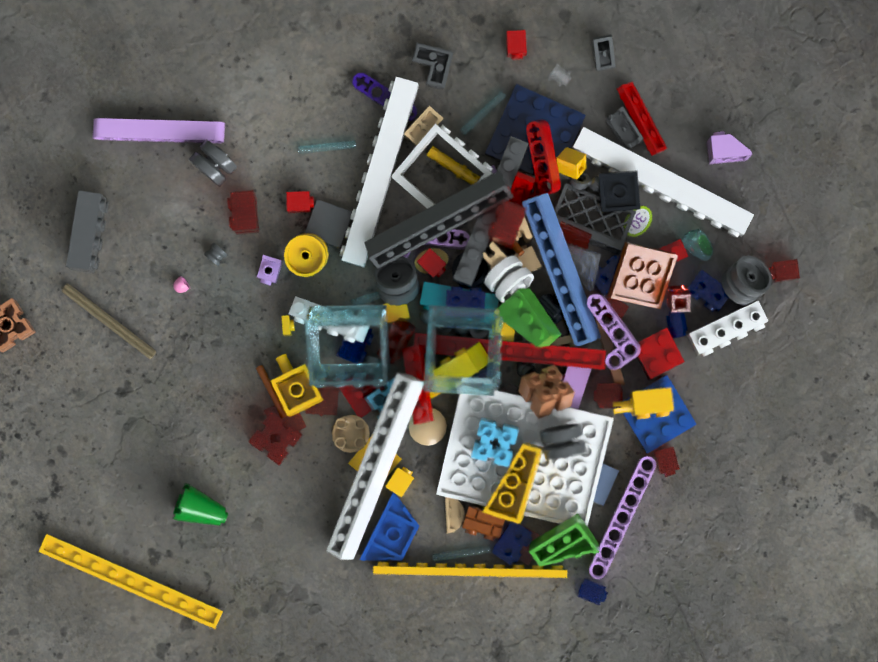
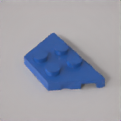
M392 493L360 560H403L419 528V524L395 493Z

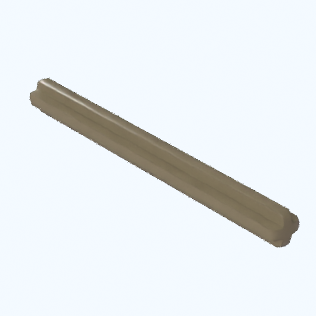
M66 284L63 287L62 292L147 358L152 359L155 356L156 350L70 284Z

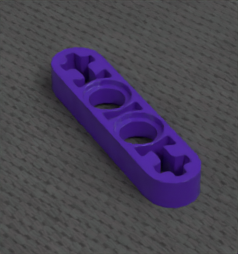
M358 73L353 77L352 83L356 90L384 107L385 100L390 99L391 95L388 88L364 73ZM362 77H363V78H365V79H364V82H365L367 85H369L370 82L373 83V84L369 87L368 92L365 91V90L367 89L366 86H364V85H362V84L360 85V87L357 86V85H358V82L356 81L357 79H362ZM373 88H381L382 95L374 97L371 93ZM414 105L412 107L414 115L409 117L408 122L414 121L417 117V109Z

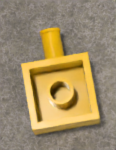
M287 354L276 358L283 374L271 380V383L288 417L324 401L306 364L293 369Z
M672 388L633 391L630 393V400L612 402L613 407H621L613 409L614 414L631 412L632 416H637V419L650 418V414H656V417L670 416L669 412L674 411Z

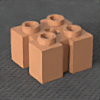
M13 298L0 305V352L3 353L16 345L15 339L24 340L36 333L29 320L21 318L20 315L24 312ZM7 321L11 323L10 329H4Z
M555 365L541 369L540 374L533 372L521 378L518 392L526 402L531 401L530 408L538 419L552 414L554 408L557 411H561L571 407L575 391L567 381H561L563 375Z

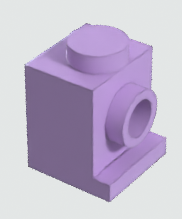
M266 255L262 256L257 278L261 279L260 283L271 286V283H277L283 263L282 260ZM267 267L272 268L270 274L265 273Z

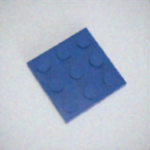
M668 375L641 391L672 388L674 411L669 412L670 416L656 417V414H650V418L637 419V416H632L631 412L623 413L646 454L697 425Z

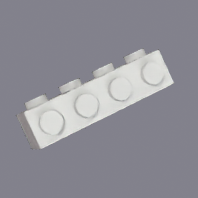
M296 296L289 311V315L295 317L294 321L303 325L305 322L311 324L310 327L320 331L322 328L327 329L328 334L336 337L338 334L343 335L344 340L352 343L355 340L363 343L370 327L369 324L362 320Z
M756 301L689 333L688 338L697 356L702 354L704 357L713 353L712 348L718 345L720 348L731 344L730 340L735 337L740 340L748 336L747 332L752 329L756 332L765 328L764 323L768 322V319L759 301Z

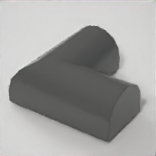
M416 43L412 62L430 66L426 85L444 90L454 52Z

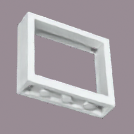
M435 124L391 176L427 209L435 205V203L405 178L403 174L437 134L484 173L478 182L494 174L492 172L493 168L487 162L482 164L478 160V154L472 149L467 151L463 147L465 145L463 141L458 137L452 138L449 135L451 131L443 124L441 127Z

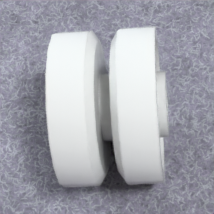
M515 255L500 261L488 273L484 284L491 292H496L495 296L502 304L518 289H527L534 279L533 274L527 268H522V262Z

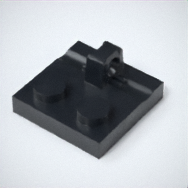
M638 170L599 173L602 212L641 209Z

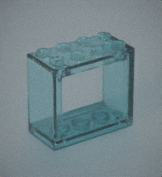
M387 305L309 306L305 319L309 386L322 388L326 385H334V387H344L345 385H353L354 387L373 385L381 387L387 385L390 373ZM380 326L382 361L380 363L321 364L318 327Z
M429 305L424 392L494 396V392L499 389L500 372H497L501 365L500 348L502 345L501 328L503 325V317L499 316L500 310ZM436 327L489 330L487 379L433 376Z

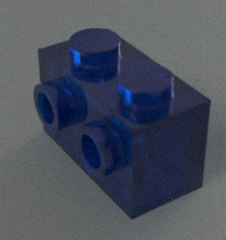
M614 255L606 261L608 265L604 268L599 266L591 272L592 276L589 280L603 296L609 293L621 255L619 257Z
M702 269L686 289L689 291L688 295L696 301L698 299L705 303L704 307L711 312L714 310L718 312L729 298L722 284Z
M451 287V290H447L446 315L484 316L485 292H482L481 288H470V291H462V287Z
M510 522L491 552L510 565L512 562L517 563L522 555L520 550L523 546L527 547L533 539L531 537L532 532L521 524Z

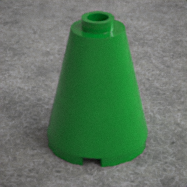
M184 484L182 488L185 490L184 494H180L172 519L216 526L226 522L228 516L226 507L192 485Z

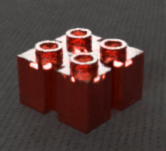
M254 191L230 192L231 198H227L228 209L232 212V217H229L230 228L236 235L260 233L257 198Z
M504 200L503 205L499 204L495 213V217L498 219L496 223H491L488 235L491 238L490 241L512 249L526 214V208Z
M271 411L262 423L266 426L262 432L257 430L248 442L261 452L266 449L269 452L267 457L281 466L289 455L286 451L290 445L295 447L304 435L292 426H289L288 429L284 427L285 421ZM279 434V438L281 439L280 442H275L273 444V439L271 438L272 435Z

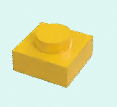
M289 315L281 316L283 335L292 336V331H295L294 319L291 320Z

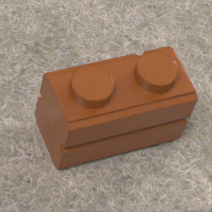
M468 506L462 528L466 529L465 533L475 536L477 532L484 534L483 538L495 541V538H500L505 519L483 513V509Z

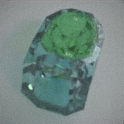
M691 230L682 238L683 246L698 259L706 261L713 255L712 243L702 230Z

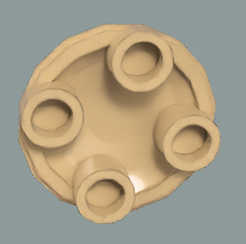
M432 408L434 417L432 422L414 425L413 416L409 420L408 428L410 435L421 445H434L442 440L446 433V420L441 412Z
M347 415L335 421L332 438L335 446L340 450L348 453L358 452L365 447L369 440V426L359 416Z

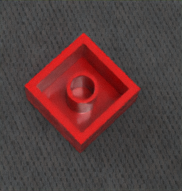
M668 328L638 342L641 352L637 359L648 380L685 362ZM632 345L631 347L635 353V346Z

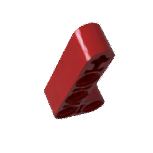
M543 119L532 121L527 125L526 132L536 179L533 184L534 192H530L529 198L545 193H556L561 187L549 123ZM540 144L544 147L543 152L540 149ZM544 163L547 164V171L544 169ZM548 182L551 184V189L547 186Z

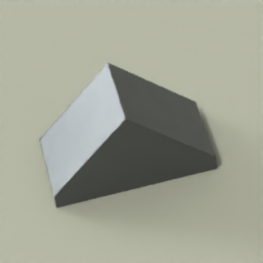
M612 35L592 38L591 46L597 71L616 68Z

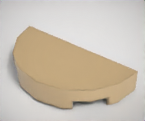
M445 497L446 532L448 534L455 532L461 527L464 522L465 512L459 500Z

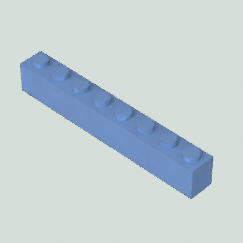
M545 193L523 201V207L575 347L601 338L593 313L587 306V297L549 194Z

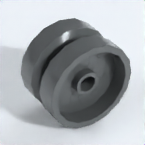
M206 139L200 145V149L207 157L205 158L200 153L194 152L188 160L212 182L221 187L226 181V177L219 170L222 169L227 174H232L237 169V166L224 151Z
M749 255L741 257L723 273L721 279L722 287L727 296L732 301L741 305L752 304L770 288L772 283L768 267L758 258Z
M401 256L379 269L375 268L374 277L379 297L385 303L400 306L414 300L418 295L420 286L415 265L410 259Z
M580 423L555 426L539 432L541 442L549 444L543 448L544 459L546 460L568 458L587 451L585 441L576 439L583 435L582 424Z

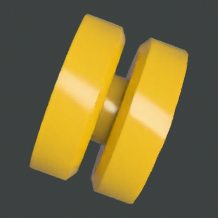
M312 233L300 234L293 238L285 247L284 252L285 264L288 269L301 277L313 276L320 272L328 262L329 257L328 246L325 241L317 234ZM304 252H307L309 254L308 259H306V256L303 255Z

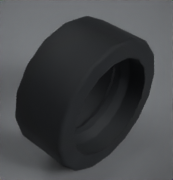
M463 253L458 255L456 259L453 261V277L455 275V272L460 263ZM484 258L480 265L481 274L474 280L471 288L481 285L487 276L488 266ZM458 283V284H459L460 286H462V287L470 288V287H467V286H465V285H462V284Z

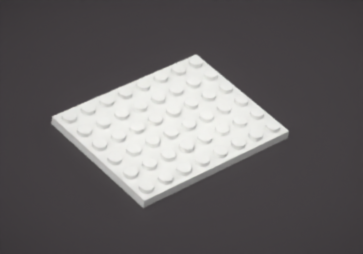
M463 382L436 495L486 506L509 467L494 464V458L487 457V461L471 458L475 440H481V436L477 435L481 417L496 421V426L503 428L504 423L519 427L515 445L510 444L509 446L510 449H513L510 465L523 443L529 442L542 447L549 445L541 442L539 433L541 430L565 424L580 423L582 424L583 435L576 439L585 441L587 451L572 457L552 460L544 459V453H542L524 516L561 524L578 513L588 526L614 418L569 407L561 411H557L554 408L552 414L538 419L530 408L531 401L526 402L521 395ZM497 438L490 440L492 446L500 445Z

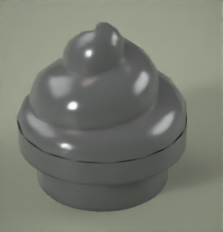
M517 362V374L522 377L535 372L534 363Z

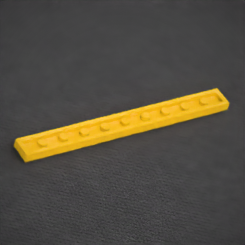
M46 534L38 551L213 629H216L223 611L49 534Z
M378 562V566H373V574L567 578V570H563V566H551V569H544V566L532 565V569H524V565H513V568H505V565L493 564V568H486V564H474V568H466V564H455V567H447V563H436L435 567H428V563H416V566H408V563L397 562V566H389V562Z

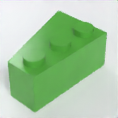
M530 288L518 289L493 312L536 347L549 346L562 335Z
M577 513L531 541L529 552L539 566H545L571 557L578 558L581 555L592 552L593 554L599 553V542Z

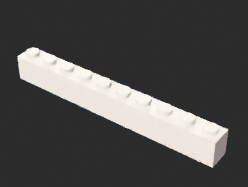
M396 77L395 81L390 83V99L385 100L383 110H386L385 116L379 120L378 128L380 132L379 136L375 135L372 146L375 149L373 154H369L367 165H370L368 173L364 172L361 183H364L362 191H358L356 201L359 203L357 209L352 211L350 219L353 220L351 227L347 228L345 238H348L346 246L342 245L340 251L343 262L365 268L368 253L364 242L373 238L376 232L391 176L418 91L419 84L417 82Z
M583 127L572 148L586 154V157L591 159V163L595 166L608 168V172L638 170L639 185L643 186L642 189L650 194L655 192L660 195V199L668 203L671 200L677 204L676 207L683 211L688 209L694 212L693 215L701 220H704V218L711 221L710 224L719 229L723 227L728 230V234L734 237H742L745 234L754 214L585 127Z
M397 373L326 550L340 559H354L424 385L423 381L409 374Z

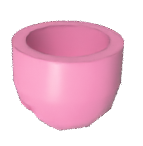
M182 276L177 278L173 284L174 290L178 293H184L190 289L189 284Z

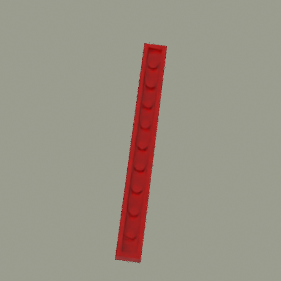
M415 333L414 346L422 345L423 353L456 356L455 353L464 347L468 349L480 342L489 358L494 360L605 370L607 350L555 345L536 347L532 343Z

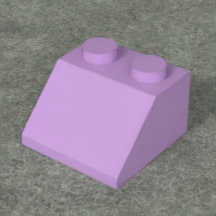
M715 132L707 141L709 164L747 161L752 155L751 150L731 134H725V132Z

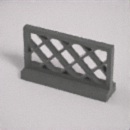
M565 183L554 210L562 232L619 255L636 211H612L613 213L603 216L600 210L601 197L584 190L575 189ZM566 191L575 192L577 199L568 202L565 196ZM590 198L595 206L585 209L582 200ZM579 201L583 211L573 214L570 205ZM567 207L570 216L563 218L558 216L557 213L559 209ZM597 209L600 218L591 221L587 212ZM622 212L630 214L629 221L621 223L617 214ZM585 214L588 223L578 224L575 217ZM614 216L618 225L609 228L605 219ZM602 221L606 230L598 232L593 224ZM620 228L623 234L621 240L613 238L610 231Z

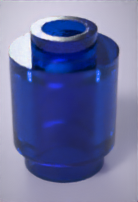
M680 310L669 311L666 321L672 338L687 336L686 331L688 329L685 313H680Z

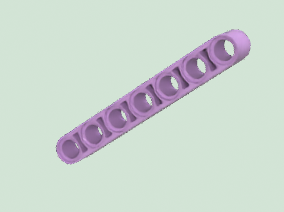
M96 118L93 120V139L203 143L207 139L211 143H224L225 123L108 118Z
M642 457L637 462L601 539L599 553L594 554L588 571L593 578H603L611 565L656 468V462L652 457ZM646 459L652 464L651 469L648 471L644 470L641 465ZM636 477L643 479L644 483L641 488H636L633 484ZM629 494L635 497V503L631 506L625 502V498ZM620 512H624L627 515V520L624 523H620L617 520V515ZM616 529L619 532V537L613 541L609 538V532ZM604 547H608L611 550V555L608 558L601 556L600 552ZM597 564L603 568L600 575H594L592 572L593 567Z

